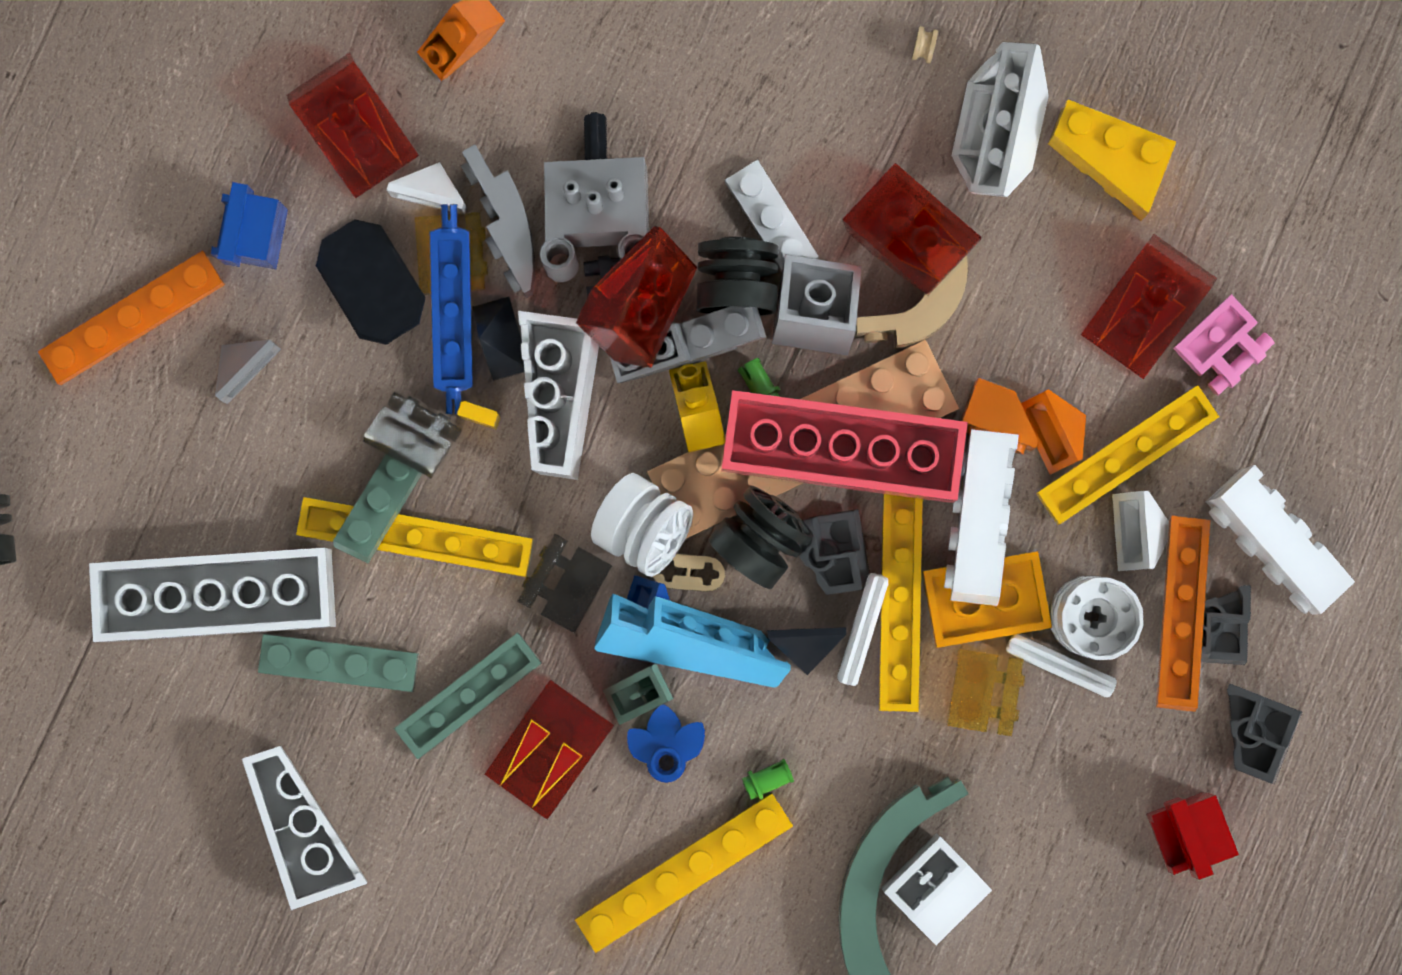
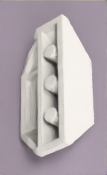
M1002 42L996 49V53L967 82L951 156L967 183L966 186L969 192L973 194L1008 197L1033 170L1049 96L1041 49L1037 44Z

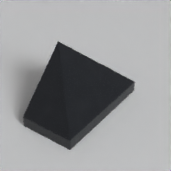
M510 297L473 306L472 309L479 340L493 381L524 373V360H522L521 352L522 339Z
M846 627L767 630L768 640L806 675L846 636Z

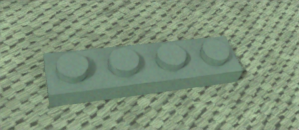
M517 632L394 729L414 756L420 759L536 669L542 662Z
M263 634L258 673L414 692L419 653Z

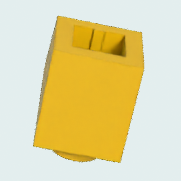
M706 361L670 369L669 374L688 453L725 444L720 412Z

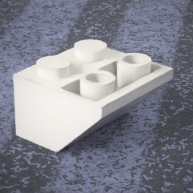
M937 833L881 887L883 892L935 945L992 891Z

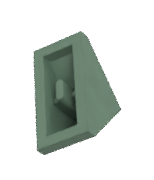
M657 664L603 690L619 725L674 699Z

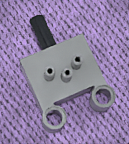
M591 112V114L584 117V160L544 162L545 242L540 249V258L545 273L555 282L569 281L578 272L579 264L574 247L618 245L622 269H625L633 262L627 259L631 252L636 250L645 252L652 246L649 240L648 171L645 157L607 159V118L604 114ZM653 250L633 273L632 278L640 279L652 273L656 263ZM558 254L569 256L567 261L561 265L550 263L552 258Z

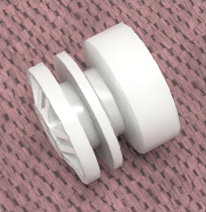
M631 473L616 483L605 497L592 524L591 538L594 544L612 555L619 557L624 554L625 562L628 565L638 567V571L646 576L653 577L672 561L684 543L692 524L693 510L690 505L679 500L677 501L676 497L669 493L660 495L658 486L638 474Z
M1081 576L1065 583L1054 595L1049 608L1052 624L1051 630L1056 640L1067 651L1094 660L1115 659L1127 653L1138 641L1144 625L1143 608L1137 595L1125 583L1108 577ZM1093 610V612L1099 614L1098 621L1090 623V621L1084 620L1085 612H1092Z

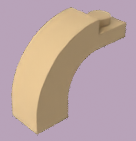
M956 247L927 249L924 254L925 265L939 280L926 275L924 296L916 306L908 311L891 315L858 317L855 338L864 337L865 343H878L887 341V335L893 334L894 348L901 349L913 346L934 335L952 316L964 294L968 274L967 252Z

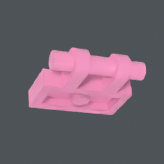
M1231 294L1173 349L1198 376L1204 374L1210 367L1214 369L1218 376L1208 384V387L1214 394L1219 396L1227 387L1233 388L1240 382V375L1253 363L1258 365L1266 357L1265 352L1274 345V341L1267 333H1263L1255 341L1248 335V332L1258 322ZM1237 344L1241 348L1242 353L1232 363L1228 364L1222 356Z

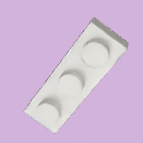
M758 160L725 179V184L761 241L778 245V258L773 260L778 265L781 273L785 254L812 259L819 258Z

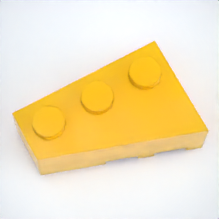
M1068 99L1060 111L1048 145L1083 174L1089 175L1104 188L1106 193L1112 198L1118 199L1132 211L1135 217L1142 221L1149 214L1176 141Z

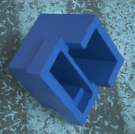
M232 182L230 195L222 194L221 202L225 204L218 244L217 247L212 246L211 255L225 265L240 267V263L276 270L288 209L278 199L254 195V191L247 184Z

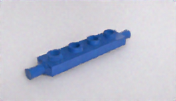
M441 204L442 227L430 231L434 388L446 391V414L453 413L452 399L455 400V414H457L461 403V391L473 387L470 231L457 227L458 204H450V219H448V204Z

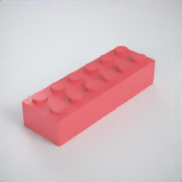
M732 390L721 472L954 503L958 500L968 422Z

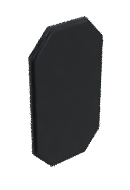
M354 219L322 239L315 266L359 339L387 345L420 324L426 297L381 225Z

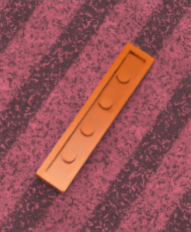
M202 250L42 348L38 353L56 383L63 385L223 287L225 283L207 254Z
M1171 516L1169 520L1156 696L1157 708L1196 712L1198 708L1211 520Z

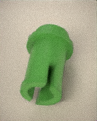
M759 358L744 364V367L742 366L738 369L739 374L743 377L751 393L780 397L778 394L780 392L779 386L774 387Z
M785 759L755 773H752L750 770L747 772L748 776L742 778L744 787L751 800L757 797L759 800H762L764 794L794 782Z

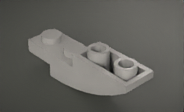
M473 145L462 151L467 162L462 164L461 168L470 184L473 186L479 183L484 191L485 196L479 200L490 219L495 216L499 218L486 226L491 236L486 238L485 242L496 260L503 256L509 270L504 272V275L514 293L522 290L527 299L534 292L535 253L525 208L508 170L494 177L477 146Z
M730 306L683 323H674L612 344L607 346L617 383H623L735 350L739 346L766 338L758 308Z

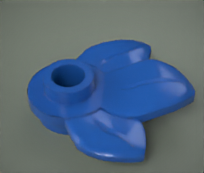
M662 704L652 713L648 721L647 730L637 728L628 730L627 743L633 757L647 764L648 771L654 779L668 783L677 780L683 774L686 762L700 754L704 744L705 730L702 722H695L682 727L676 714L667 705ZM664 755L671 756L674 760V766L670 770H663L659 766V759Z

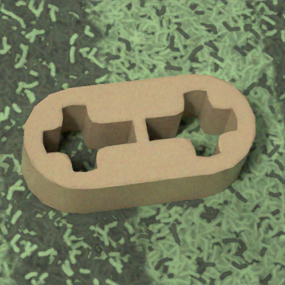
M676 554L672 559L674 567L687 569L686 576L675 575L672 578V582H666L663 574L653 576L655 582L665 584L668 589L709 592L718 589L722 585L725 578V569L716 558ZM705 563H710L713 570L719 572V578L712 579L711 585L706 586L703 585V578L690 576L691 569L703 570Z

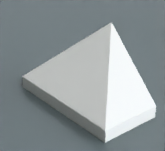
M440 162L388 183L387 191L391 197L441 209V204H448L449 212L450 204H458L457 214H466L467 207Z
M1149 491L1112 494L1118 571L1155 568L1168 542V519Z

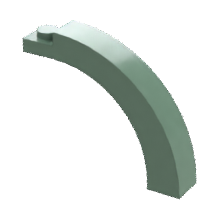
M945 777L928 788L931 794L926 797L920 787L914 785L884 808L860 839L849 861L839 900V939L848 975H891L879 946L876 926L877 898L884 872L899 845L917 826L935 813L969 794L961 780L955 779L951 782L949 777Z

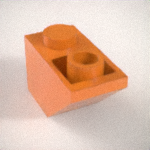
M489 0L459 1L451 6L417 53L442 81L485 47L506 20Z
M978 378L974 382L960 420L968 422L966 434L970 436L971 429L1017 434L1019 437L1015 453L1023 455L1025 450L1033 451L1036 449L1038 439L1016 392Z

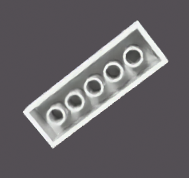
M328 548L89 563L93 642L336 627L332 550Z

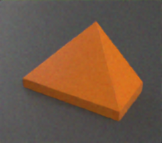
M1049 389L1021 403L1038 439L1037 449L1050 475L1083 459L1086 415Z

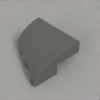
M849 510L801 519L812 531L814 537L807 545L797 542L802 550L799 557L805 566L815 572L816 581L825 594L863 590L870 570L859 510Z
M1243 585L1237 591L1220 598L1214 597L1205 601L1201 662L1245 665L1247 663L1248 623L1251 620L1250 585Z
M1229 684L1227 694L1230 702V725L1234 743L1235 769L1270 784H1275L1303 712Z

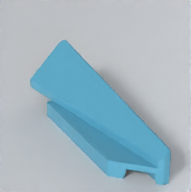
M612 594L594 647L598 652L773 688L779 686L791 670V665L787 661L777 660L767 649L769 640L762 631L657 596L653 598L649 608L646 609L619 595Z

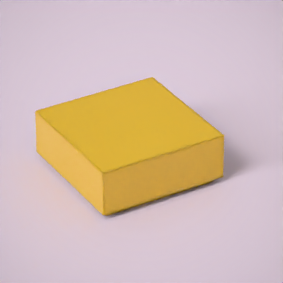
M467 401L460 403L457 415L462 419L497 430L501 419L497 411Z

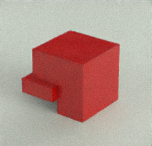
M1202 792L1186 799L1177 797L1164 802L1165 807L1146 814L1167 870L1173 875L1189 869L1193 878L1201 880L1214 875L1211 868L1212 865L1239 855L1217 796L1214 794Z

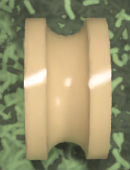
M919 26L912 60L916 61L918 58H924L926 63L931 64L938 35L937 29L927 32L923 26Z

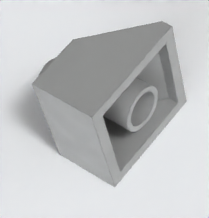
M785 254L777 298V313L774 317L772 344L848 356L856 332L862 266Z

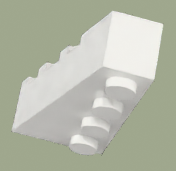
M518 311L522 335L521 352L525 371V398L527 399L528 407L527 423L531 470L540 475L578 480L602 328L595 321Z
M971 429L967 451L963 455L961 476H964L963 488L959 490L958 500L953 503L952 511L953 513H960L958 527H951L948 550L956 551L954 565L947 564L944 588L952 589L951 601L998 605L1006 550L1004 539L1007 535L1010 515L1008 500L1011 497L1015 468H1012V462L1019 437L1017 434Z
M1256 465L1239 470L1206 501L1212 508L1209 511L1210 516L1222 528L1225 529L1229 526L1238 536L1235 540L1238 546L1250 557L1256 555L1265 564L1262 568L1263 572L1276 585L1283 583L1292 593L1289 599L1301 612L1306 614L1309 611L1312 615L1322 614L1355 581L1323 544L1316 542L1313 545L1310 542L1309 538L1312 536V533L1301 518L1296 517L1292 513L1286 514L1283 510L1286 500L1276 489L1271 490L1258 481L1264 475Z
M282 746L243 758L244 768L291 910L367 884L364 875Z

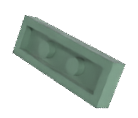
M390 447L334 538V547L369 564L423 474L425 464Z

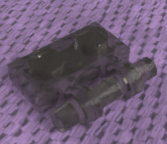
M394 392L387 405L399 412L396 413L383 406L365 432L363 442L432 478L448 454L452 444L450 441L442 438V435L456 442L462 432V428L451 423V418L441 412L436 415L420 406L419 400L411 396L405 398ZM414 419L417 422L429 427V429H426L411 420Z
M554 534L548 547L543 546L538 556L542 558L531 577L526 576L521 585L524 587V590L517 602L531 609L537 596L546 599L548 602L541 615L576 633L609 574L612 565L580 547L577 548L571 560L564 557L561 553L568 541ZM556 565L565 571L556 588L552 590L544 584Z

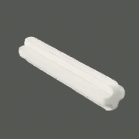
M876 573L868 575L838 672V681L851 686L858 684L888 586V578Z
M1019 634L1012 635L1007 643V653L1103 697H1110L1114 692L1117 680L1107 674Z

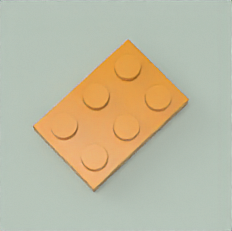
M1038 551L1004 558L1001 593L997 606L951 601L952 589L944 588L946 567L922 571L936 648L1052 628Z

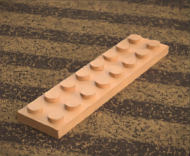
M926 340L801 398V400L943 418L959 410ZM725 444L687 452L647 471L651 482L659 487L660 495L669 493L675 496L677 501L685 502L692 507L693 519L686 539L721 523L725 517L732 518L738 515L734 505L738 501L749 504L743 494L751 485L770 495L778 496L804 483L721 472Z

